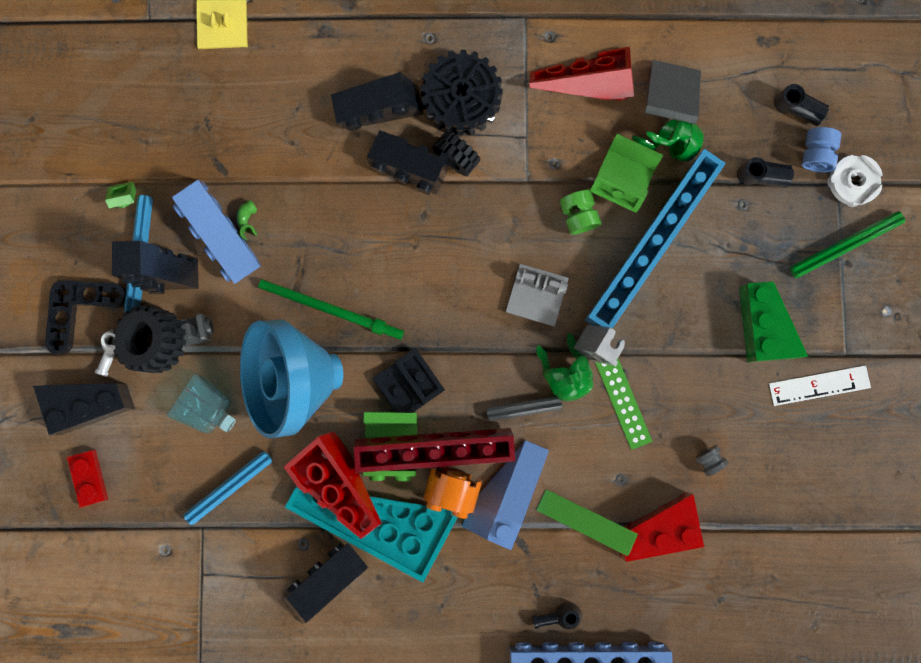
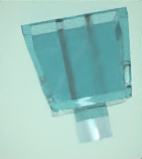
M194 374L167 415V417L204 433H212L216 426L228 433L236 422V419L225 413L231 402L205 377Z

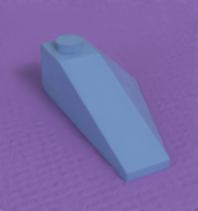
M525 440L515 451V461L506 462L479 493L474 512L468 513V517L464 519L462 527L488 541L512 550L549 450Z

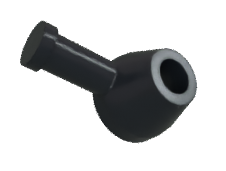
M564 602L558 606L556 613L541 616L533 615L532 619L535 629L542 626L559 624L564 629L572 630L580 625L582 613L576 604ZM568 614L575 615V619L572 622L566 621Z

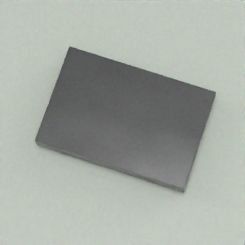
M652 60L645 113L696 124L699 117L701 71Z

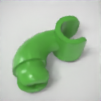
M251 200L240 205L236 217L240 236L245 241H248L245 237L247 230H252L254 235L257 236L255 228L247 223L251 214L257 212V208Z

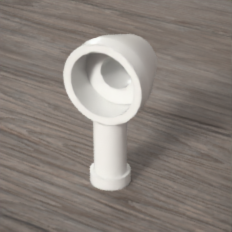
M114 329L105 332L101 338V345L105 352L98 369L94 372L105 377L109 374L108 370L115 356L113 352L115 346L108 344L110 337L113 336L115 339V334H112Z

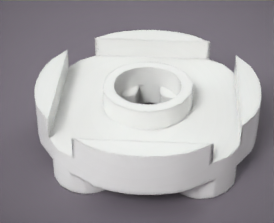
M850 155L837 163V167L834 171H831L827 183L839 201L847 204L849 207H856L872 201L879 195L883 185L881 184V176L883 174L880 166L872 158L864 155ZM851 175L853 177L860 176V186L854 185L851 182Z

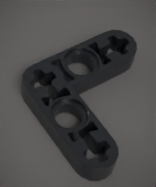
M66 280L54 283L51 287L45 338L47 350L57 355H65L71 351L74 342L77 305L122 307L125 305L126 288L115 283ZM89 287H93L96 291L95 298L91 301H86L84 291ZM64 289L69 290V295H64V297L59 295L60 291ZM115 289L116 292L120 293V298H116L115 302L112 298L103 297V292L113 294ZM58 303H61V304L65 303V304H69V305H68V308H67V307H63V306H58ZM60 311H65L68 315V319L63 325H59L56 322V315ZM55 328L66 330V333L55 332ZM60 339L64 341V346H54V343Z

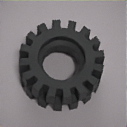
M448 130L441 135L432 147L439 157L441 152L449 154L450 168L455 169L457 173L466 177L480 162L478 153L472 150L473 148L467 145L465 140H461L458 135H454L453 132Z

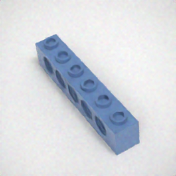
M519 642L516 643V646L510 647V663H531L537 657L542 658L544 663H557L563 657L569 658L570 663H584L589 657L596 658V663H611L615 657L623 658L622 663H637L642 657H648V663H672V651L667 646H664L662 642H648V646H638L635 642H622L621 646H611L609 642H596L595 646H585L582 642H570L569 646H558V643L545 642L542 643V646H532L531 643Z

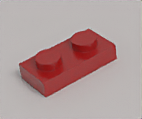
M96 450L67 457L79 508L109 500Z

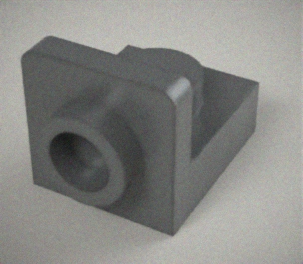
M201 313L196 314V317L181 320L183 323L181 329L186 331V335L183 336V340H186V346L212 341L211 334L214 333L212 320L208 319V316Z

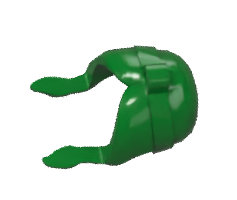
M675 119L666 122L658 134L646 131L647 136L653 141L652 143L632 135V139L636 143L652 150L661 144L669 146L670 156L681 162L694 159L700 152L704 142V133L697 124Z
M570 333L567 334V346L576 360L569 369L562 367L550 368L545 350L539 345L536 349L537 355L542 361L543 377L553 393L560 400L566 402L578 400L591 392L594 385V377L588 359L584 354H580L574 349L576 343Z

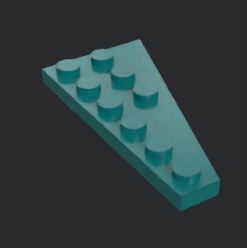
M296 486L285 508L424 583L458 518L452 515V511L443 508L441 511H434L427 508L426 505L370 496L382 523L367 536L360 539L339 522L333 512L328 508H322L317 504V499L309 493L302 492Z

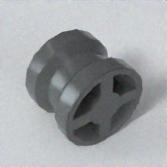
M718 445L704 450L695 457L697 463L702 464L704 467V473L707 477L721 471L729 464L727 459L720 455Z

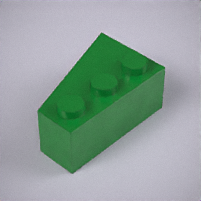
M774 281L748 283L739 287L747 363L809 357Z

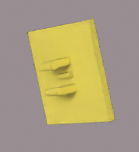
M196 0L198 49L248 47L247 0Z

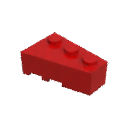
M685 492L671 502L658 507L657 510L650 514L642 516L625 526L624 528L638 535L629 555L626 556L620 553V557L625 562L704 547L694 494Z

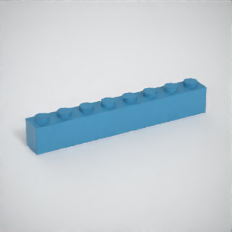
M705 149L697 156L584 321L596 326L610 328L615 326L726 164Z

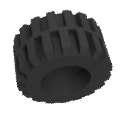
M135 306L131 308V312H124L123 319L119 318L116 322L118 327L117 329L114 328L112 333L115 334V339H112V345L115 346L113 350L114 355L119 356L118 362L125 365V368L129 370L147 373L169 371L172 369L171 365H177L179 362L178 357L184 354L182 347L183 345L186 346V340H183L186 331L181 329L183 323L181 320L176 319L177 316L174 313H170L167 310L149 306ZM152 330V343L147 350L146 340L149 332Z

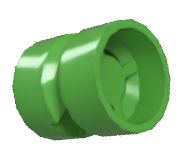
M590 190L578 191L559 200L563 214L568 215L566 224L570 235L590 231L602 224L598 211L592 208L595 202Z

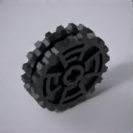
M461 49L460 54H455L452 50L448 52V57L438 56V63H430L428 66L429 72L424 73L422 77L424 82L421 85L423 110L427 112V118L429 121L434 119V125L437 129L444 127L445 131H455L458 136H463L464 132L474 135L477 128L483 131L486 129L487 122L492 123L495 120V114L499 113L503 89L500 85L502 84L501 77L496 76L497 68L495 65L490 67L488 65L489 59L486 57L483 59L478 58V53L474 51L469 55L466 50ZM462 90V93L466 91V96L461 97V94L458 96L457 91Z

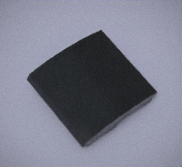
M416 348L372 379L396 413L415 412L445 391Z

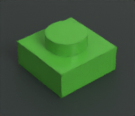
M128 182L108 187L105 198L108 208H123L134 203L137 191L134 183Z

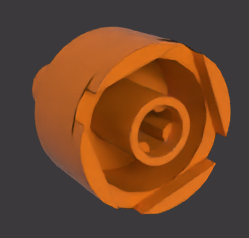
M431 467L423 499L427 501L426 507L434 511H441L442 508L450 510L452 515L467 519L468 513L474 512L482 480L477 478L476 482L470 480L471 474L443 467L442 472L436 471L437 467Z

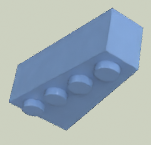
M197 180L172 197L175 201V204L172 206L181 218L185 216L191 223L188 228L197 240L201 238L207 245L204 250L212 261L217 259L222 268L219 270L228 282L232 280L236 284L262 265L241 236L239 237L232 221L226 215L224 216L218 201L211 194H208L209 188L205 182Z

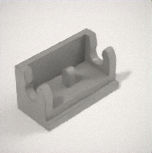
M587 325L574 349L584 354L593 362L616 366L618 363L616 360L624 348L625 341L619 340L617 346L612 348L610 342L614 338L615 330L610 327Z

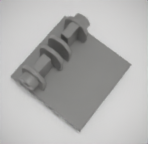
M520 264L506 312L555 327L569 278Z

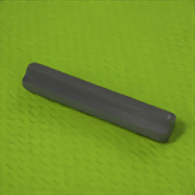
M557 396L488 407L486 409L488 421L560 410L562 409V400Z

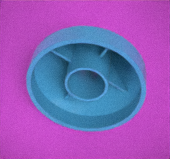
M282 319L262 320L252 323L242 343L240 356L241 388L248 415L256 430L266 438L291 436L298 433L331 395L332 390L339 389L343 382V367L339 357L336 354H328L323 347Z

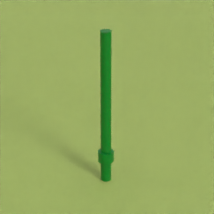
M261 279L258 286L261 290L372 329V333L381 336L385 334L402 340L405 333L404 330L386 324L387 321L376 318V320L263 279Z

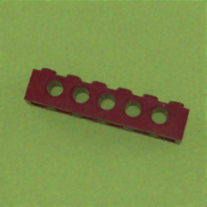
M511 428L359 438L355 439L354 442L355 472L515 461L514 435Z

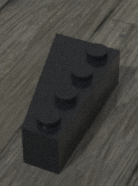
M143 241L112 242V275L122 279L123 283H131L132 287H140V290L149 291V294H165V290L199 289L198 258H187L185 254H177L176 257L172 250L160 249L159 246Z

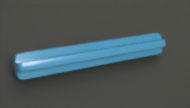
M264 451L257 455L185 512L183 515L185 520L190 525L198 522L271 464L272 459L269 454Z

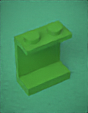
M616 134L590 192L637 213L647 196L648 185L663 155Z
M364 412V423H366L365 438L417 434V412ZM417 469L363 472V476H369L371 481H383L385 476H395L396 481H411V476L416 477Z

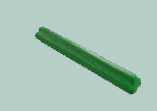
M897 211L792 265L790 272L794 278H799L902 225L906 221L902 212Z

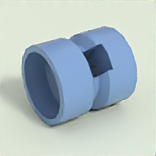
M827 127L809 129L805 146L808 149L803 153L802 167L815 172L834 171L838 161V154L835 151L840 148L841 132Z

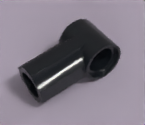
M790 84L777 94L774 99V106L780 113H791L816 127L821 124L829 111V105L806 94L803 87L798 84ZM786 95L792 98L793 103L788 101Z
M759 157L750 159L740 166L737 171L738 180L746 186L760 184L788 188L794 177L792 165L766 162ZM749 167L755 170L756 176L750 173Z

